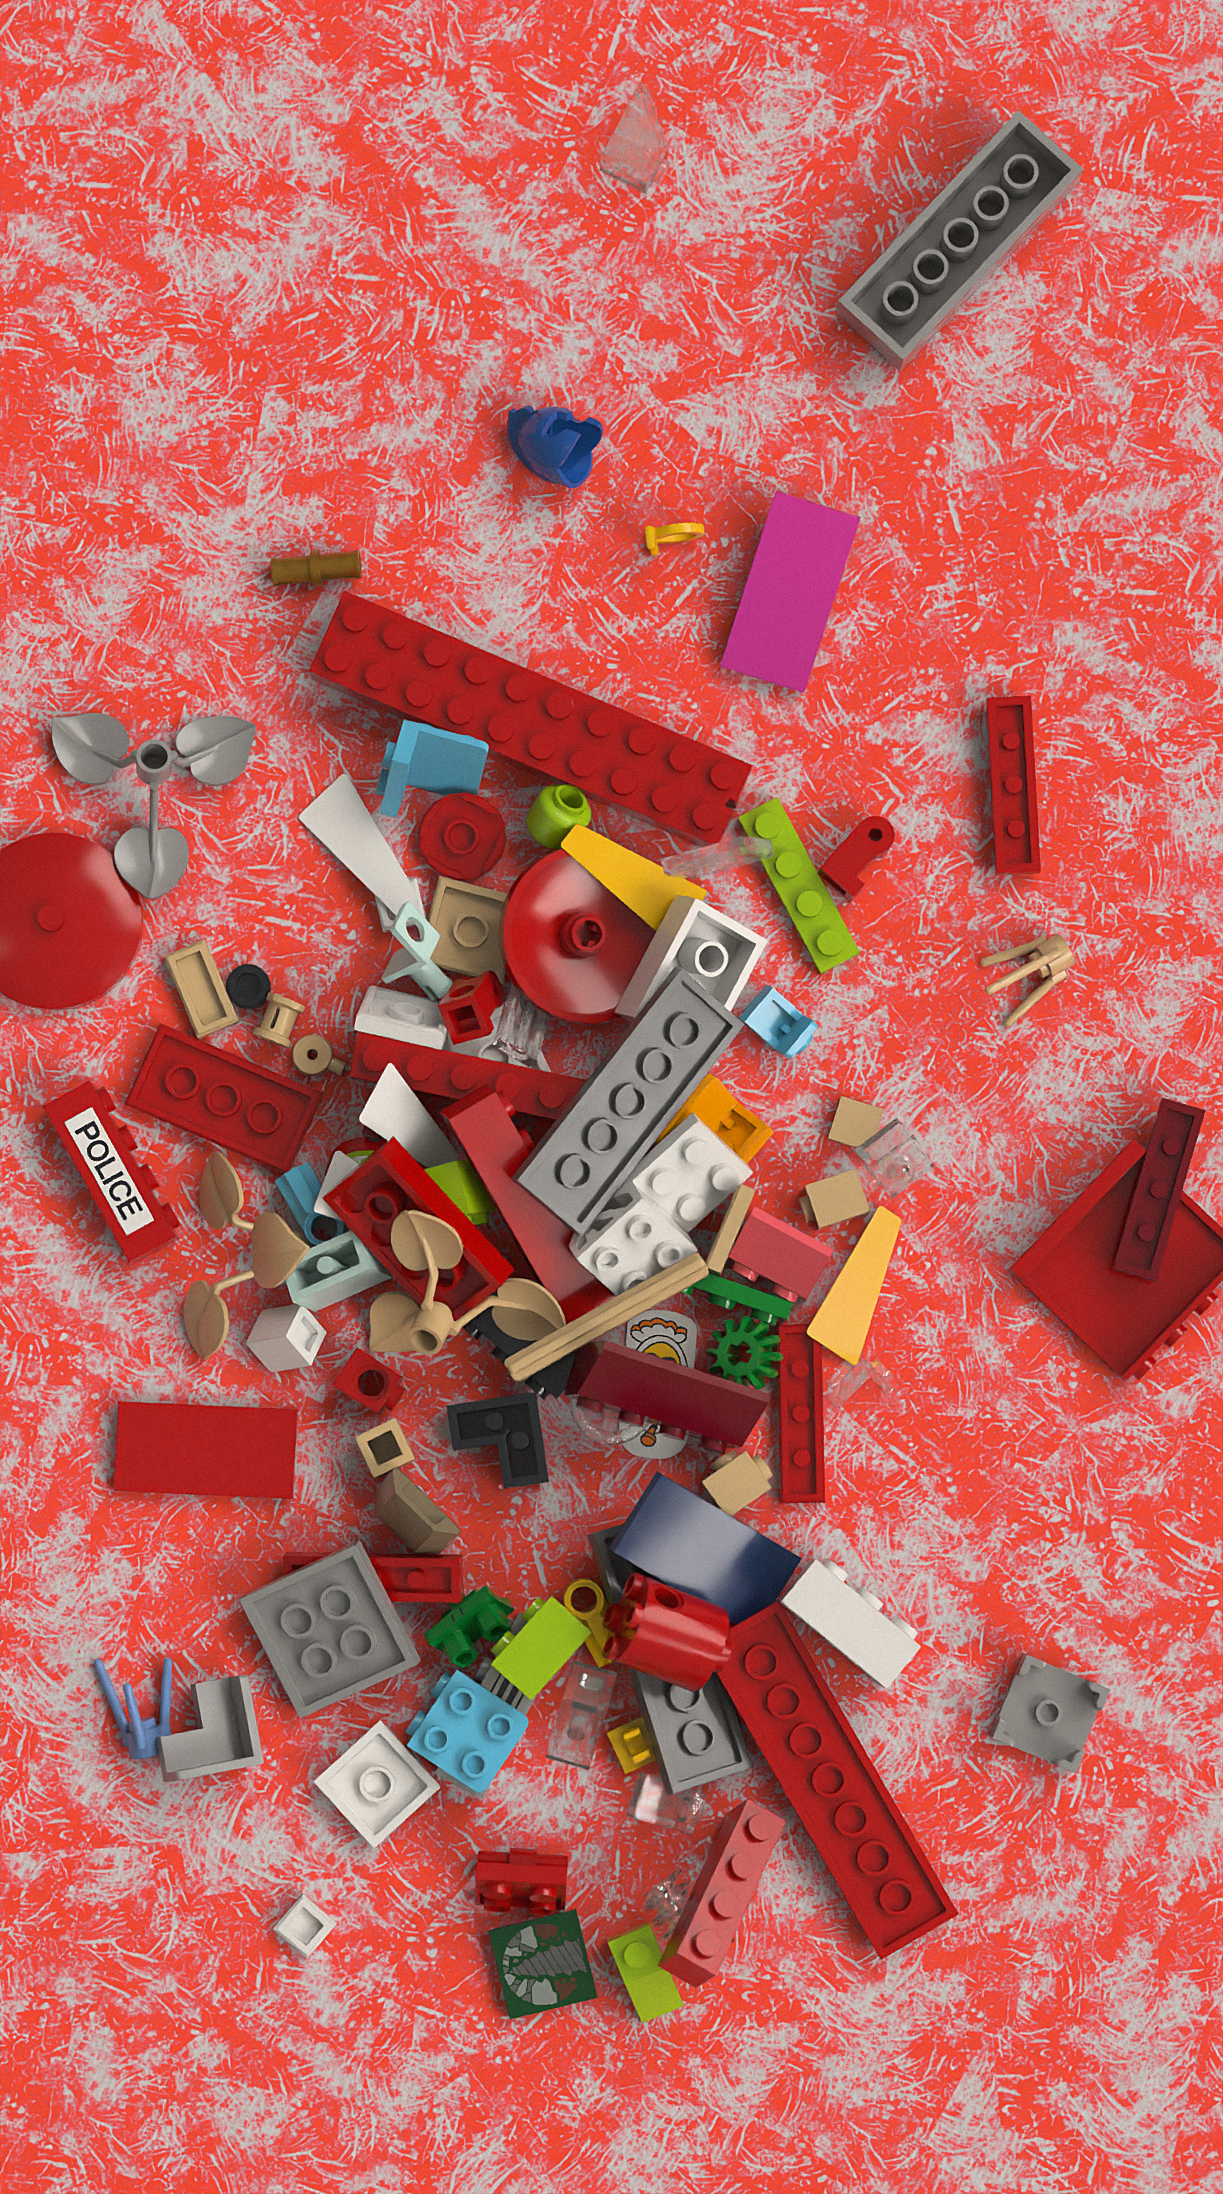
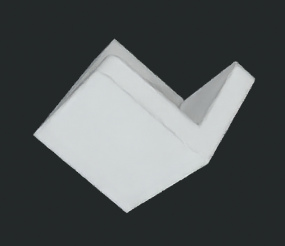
M293 1304L263 1310L246 1341V1345L269 1371L277 1372L311 1366L327 1332L307 1308Z

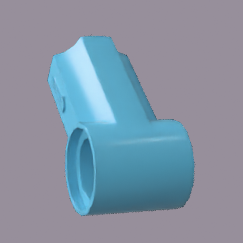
M308 1162L291 1169L275 1181L304 1231L306 1238L313 1247L326 1242L316 1239L313 1234L315 1224L321 1219L328 1218L336 1222L337 1232L333 1238L346 1233V1226L343 1221L314 1211L313 1208L322 1185Z

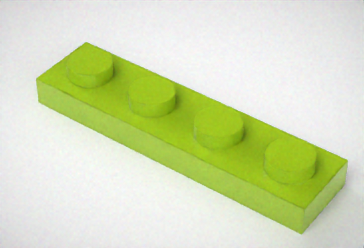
M778 797L739 816L738 821L819 974L821 975L860 954L859 949Z

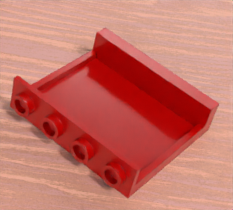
M1134 1139L1123 1148L1007 1270L1123 1381L1128 1380L1132 1375L1140 1380L1157 1362L1151 1355L1163 1343L1170 1348L1186 1332L1187 1328L1182 1324L1193 1311L1199 1316L1203 1314L1218 1298L1213 1290L1223 1281V1228L1183 1190L1156 1282L1111 1270L1144 1155L1147 1152Z

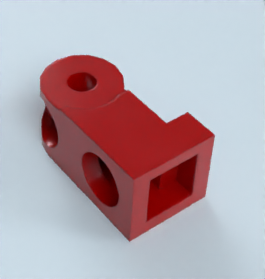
M880 816L867 817L860 822L820 867L818 871L819 876L850 903L862 891L865 885L858 878L861 872L872 860L882 858L890 850L895 837L891 823Z
M488 970L472 979L463 977L455 980L437 1005L453 1045L489 1036L492 1033L494 1026L490 1016L504 1002L501 982L492 970Z

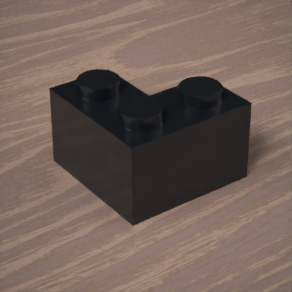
M536 1392L446 1406L453 1451L498 1445L504 1489L549 1482Z

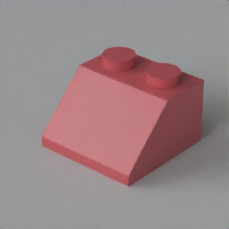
M754 1207L727 1259L734 1263L731 1269L733 1272L754 1283L758 1276L774 1284L771 1289L772 1293L794 1304L797 1297L804 1301L807 1300L834 1249Z

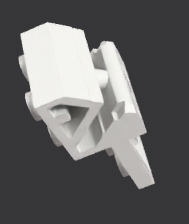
M692 1112L639 1161L602 1209L604 1212L599 1213L582 1236L573 1234L569 1248L575 1258L618 1296L691 1254L696 1253L698 1249L688 1235V1232L753 1172L743 1159Z

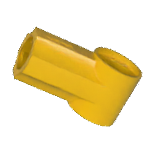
M589 1578L575 1579L566 1586L563 1592V1603L567 1610L592 1631L584 1642L598 1668L612 1662L602 1655L609 1632L608 1629L603 1628L602 1623L609 1605L596 1582ZM582 1586L593 1589L596 1594L594 1606L587 1611L574 1609L570 1602L573 1591Z

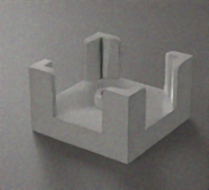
M1022 1654L989 1737L1077 1773L1084 1756L1082 1749L1098 1710L1103 1709L1111 1689L1059 1669L1030 1655Z

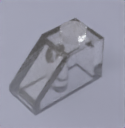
M639 83L600 158V171L647 194L652 183L660 185L669 168L670 161L665 159L667 144L648 86Z
M574 1660L546 1758L589 1770L617 1677L616 1672Z

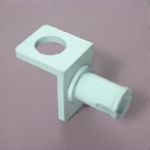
M406 902L401 906L390 928L391 933L404 947L393 954L381 979L387 984L403 975H410L428 995V998L431 1001H435L437 997L440 999L453 984L452 980L430 959L441 935L410 902ZM407 919L414 922L418 927L420 940L414 941L409 936L406 929Z

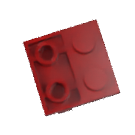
M510 1848V1852L478 1850V1862H476L475 1905H482L486 1911L496 1913L509 1912L511 1907L529 1908V1912L536 1915H552L556 1913V1910H565L568 1856L537 1854V1849Z

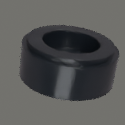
M244 964L236 967L229 974L226 982V991L230 1000L237 1007L253 1010L266 1003L268 992L271 993V982L262 968L252 964Z

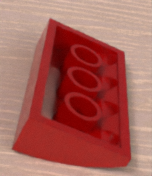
M394 1136L362 1161L322 1197L420 1306L425 1299L429 1281V1269L420 1271L410 1270L398 1260L391 1243L393 1223L402 1211L415 1210L439 1218L453 1227L461 1238L463 1254L455 1267L450 1269L438 1268L439 1275L433 1302H441L449 1307L452 1312L453 1321L458 1320L500 1288L514 1271V1268Z

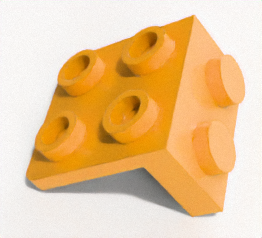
M709 1073L699 1083L654 1143L658 1145L693 1112L748 1164L774 1132L766 1123L741 1105L717 1077Z

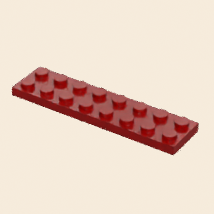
M774 1601L731 1626V1654L724 1669L719 1673L716 1672L878 1957L881 1960L957 1916L959 1913L780 1601Z

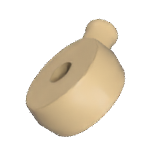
M310 1034L303 1036L295 1043L292 1049V1062L295 1068L307 1076H318L327 1070L341 1076L347 1064L334 1058L331 1044L319 1035ZM310 1051L318 1053L315 1060L308 1059Z

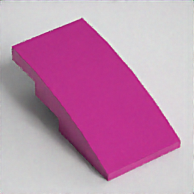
M776 490L720 664L721 667L802 693L805 692L861 517Z

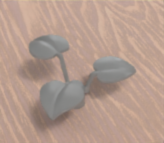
M100 713L53 718L52 741L56 756L64 770L75 780L88 785H101L111 778L114 766L123 769L136 763L138 777L141 781L150 785V830L137 827L125 832L115 846V865L122 879L145 899L153 900L171 891L185 873L189 859L187 841L177 829L166 828L158 830V785L169 779L172 772V763L179 767L190 765L192 776L202 784L221 786L231 783L240 776L247 765L256 733L255 724L233 717L216 716L196 719L186 724L176 736V748L184 758H180L176 751H171L166 743L160 740H148L142 743L137 751L133 750L130 756L121 759L128 751L129 739L124 726L117 719Z

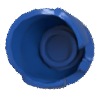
M525 406L519 410L513 408L509 410L507 418V434L510 445L518 459L533 474L548 482L568 488H577L588 478L592 470V450L599 444L603 435V426L599 421L592 417H588L584 421L574 418L572 411L558 406L544 407L535 411L531 406Z

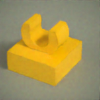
M643 1716L607 1732L625 1774L656 1760Z

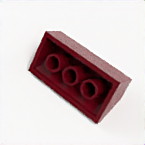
M604 1340L590 1342L577 1349L564 1396L577 1399L576 1407L596 1414H602L603 1408L619 1413L617 1420L622 1423L643 1427L644 1422L660 1426L658 1431L660 1435L684 1441L685 1435L700 1439L699 1447L725 1454L726 1448H739L743 1446L769 1404L771 1394Z

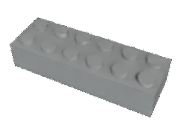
M1018 110L838 300L836 313L894 367L901 371L1080 181L1083 168Z

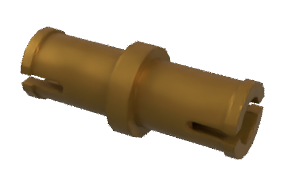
M319 550L310 551L308 556L271 558L272 582L274 587L312 582L313 586H321L323 581L362 578L359 550H354L350 552L320 554Z

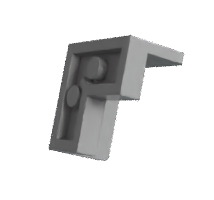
M247 1674L191 1684L198 1729L156 1737L164 1782L185 1780L264 1764Z

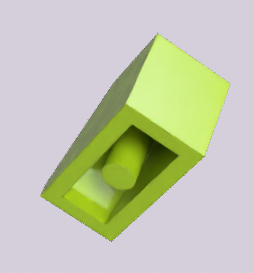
M649 1921L608 1938L609 1947L642 2023L684 2006L672 1975L657 1966L663 1953Z

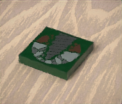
M576 1908L489 1930L510 2019L598 1998Z

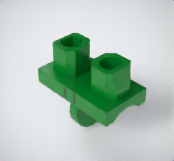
M485 1585L479 1591L474 1589L466 1596L464 1595L461 1603H448L450 1609L441 1615L442 1620L424 1635L428 1643L442 1651L452 1663L461 1668H466L477 1659L478 1651L474 1645L475 1641L483 1636L490 1642L499 1641L508 1630L511 1632L507 1616L514 1611L510 1600L500 1598Z

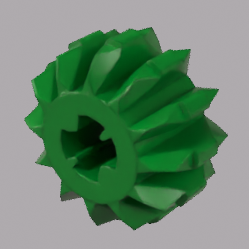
M743 1316L740 1324L734 1319H728L725 1321L726 1333L717 1330L711 1333L713 1339L719 1343L718 1348L709 1347L706 1350L707 1355L716 1356L718 1361L711 1364L709 1370L711 1373L723 1372L721 1376L723 1379L750 1387L751 1384L755 1389L761 1390L765 1387L763 1375L769 1378H776L778 1375L776 1369L770 1364L771 1361H782L784 1357L782 1353L772 1352L771 1348L778 1345L781 1339L778 1335L767 1336L770 1326L767 1322L760 1321L755 1325L753 1317ZM741 1346L750 1347V1350L746 1351V1353H751L749 1362L739 1361V1359L743 1358V1355H738Z

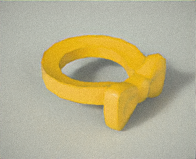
M677 523L658 528L652 526L645 527L646 544L652 556L659 554L658 544L691 541L705 535L704 525L701 523Z

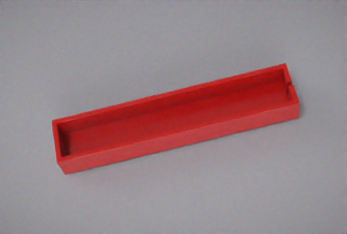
M345 590L309 669V674L313 681L402 719L428 724L434 728L459 735L472 736L475 739L484 741L489 746L488 756L551 783L574 786L586 798L715 853L718 851L733 815V809L726 807V804L728 802L727 806L736 809L752 771L753 765Z

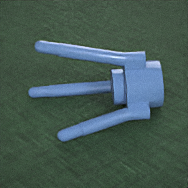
M167 1657L163 1660L159 1724H156L155 1717L140 1718L130 1683L123 1685L131 1720L127 1721L101 1659H96L94 1666L120 1728L123 1746H128L130 1759H143L159 1755L156 1737L171 1735L169 1723L172 1684L171 1658Z

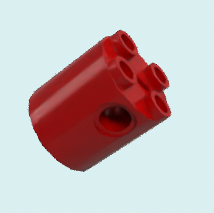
M635 1572L629 1575L619 1603H611L603 1618L602 1626L609 1630L602 1653L604 1658L691 1692L701 1689L709 1680L713 1671L721 1672L731 1654L732 1638L727 1609Z

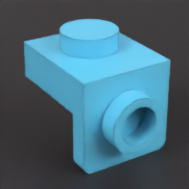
M767 984L738 1018L769 1047L788 1059L793 1058L795 1054L801 1053L808 1047L813 1037L812 1034L818 1027L812 1019L804 1016L780 993Z

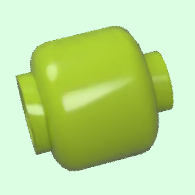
M553 784L545 787L527 812L526 824L530 834L540 845L557 850L562 848L561 842L576 824L587 827L591 820V809L585 795L576 787L566 784Z

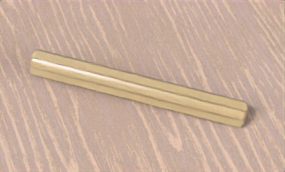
M698 1253L691 1254L506 1358L505 1366L511 1377L516 1382L526 1379L708 1276L709 1271L703 1258Z

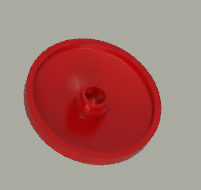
M42 833L28 836L0 850V993L24 1006L48 1011L78 1008L106 995L130 970L139 951L143 933V911L139 893L122 879L117 871L114 856L102 846L88 839L65 833Z
M560 848L532 862L515 880L501 910L498 934L500 953L508 976L516 989L530 1004L549 1016L560 1020L576 1023H599L621 1017L614 1012L656 931L563 848Z

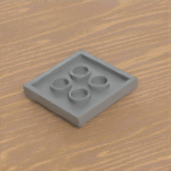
M360 1540L242 1595L239 1599L300 1719L414 1667L421 1661Z

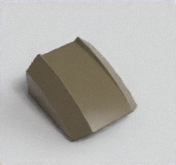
M397 1467L389 1473L374 1492V1519H381L412 1550V1554H441L462 1532Z

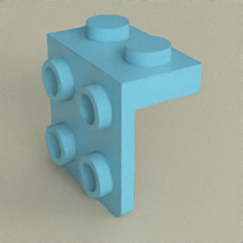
M404 719L397 743L388 741L384 754L383 768L376 789V794L383 796L380 814L397 818L406 785L443 795L463 792L477 795L489 750L488 744L472 736L459 735L434 728L428 724Z
M457 1669L453 1676L444 1672L430 1694L437 1699L428 1714L419 1710L405 1731L412 1736L407 1746L475 1792H483L487 1789L528 1727L529 1720L526 1715L473 1681V1678L461 1670Z

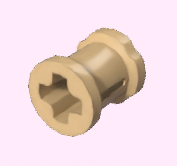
M268 992L266 1000L269 1002L260 1027H255L252 1034L273 1044L290 1048L291 1041L288 1039L297 1015L304 1012L305 1006Z

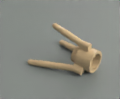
M1059 934L1047 940L1042 935L1030 943L981 959L980 964L986 967L1034 952L1029 955L1030 962L987 986L985 988L987 995H991L1034 971L1041 978L1049 976L1004 1020L1006 1027H1010L1055 984L1066 979L1068 976L1065 970L1075 965V959L1071 950Z

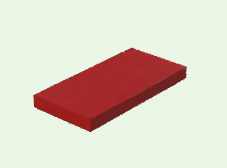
M160 1023L124 1105L285 1174L291 1170L324 1094Z
M118 1401L114 1491L294 1499L298 1409Z

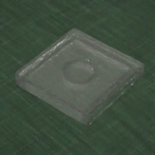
M741 836L661 859L664 874L668 876L697 879L772 858L771 856L774 853L770 840Z

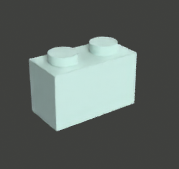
M350 1230L310 1248L296 1269L286 1279V1283L293 1303L316 1312L393 1277Z

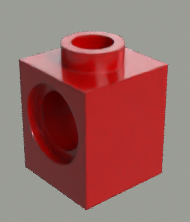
M356 1347L333 1383V1386L378 1415L381 1414L384 1408L391 1412L406 1390L399 1385L404 1377ZM368 1371L381 1373L385 1381L382 1392L376 1396H366L360 1390V1379Z

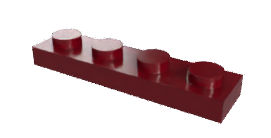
M1166 1098L1160 1100L1147 1145V1152L1144 1155L1111 1270L1156 1282L1206 1110Z

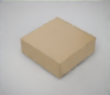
M841 1096L828 1140L870 1153L884 1109Z

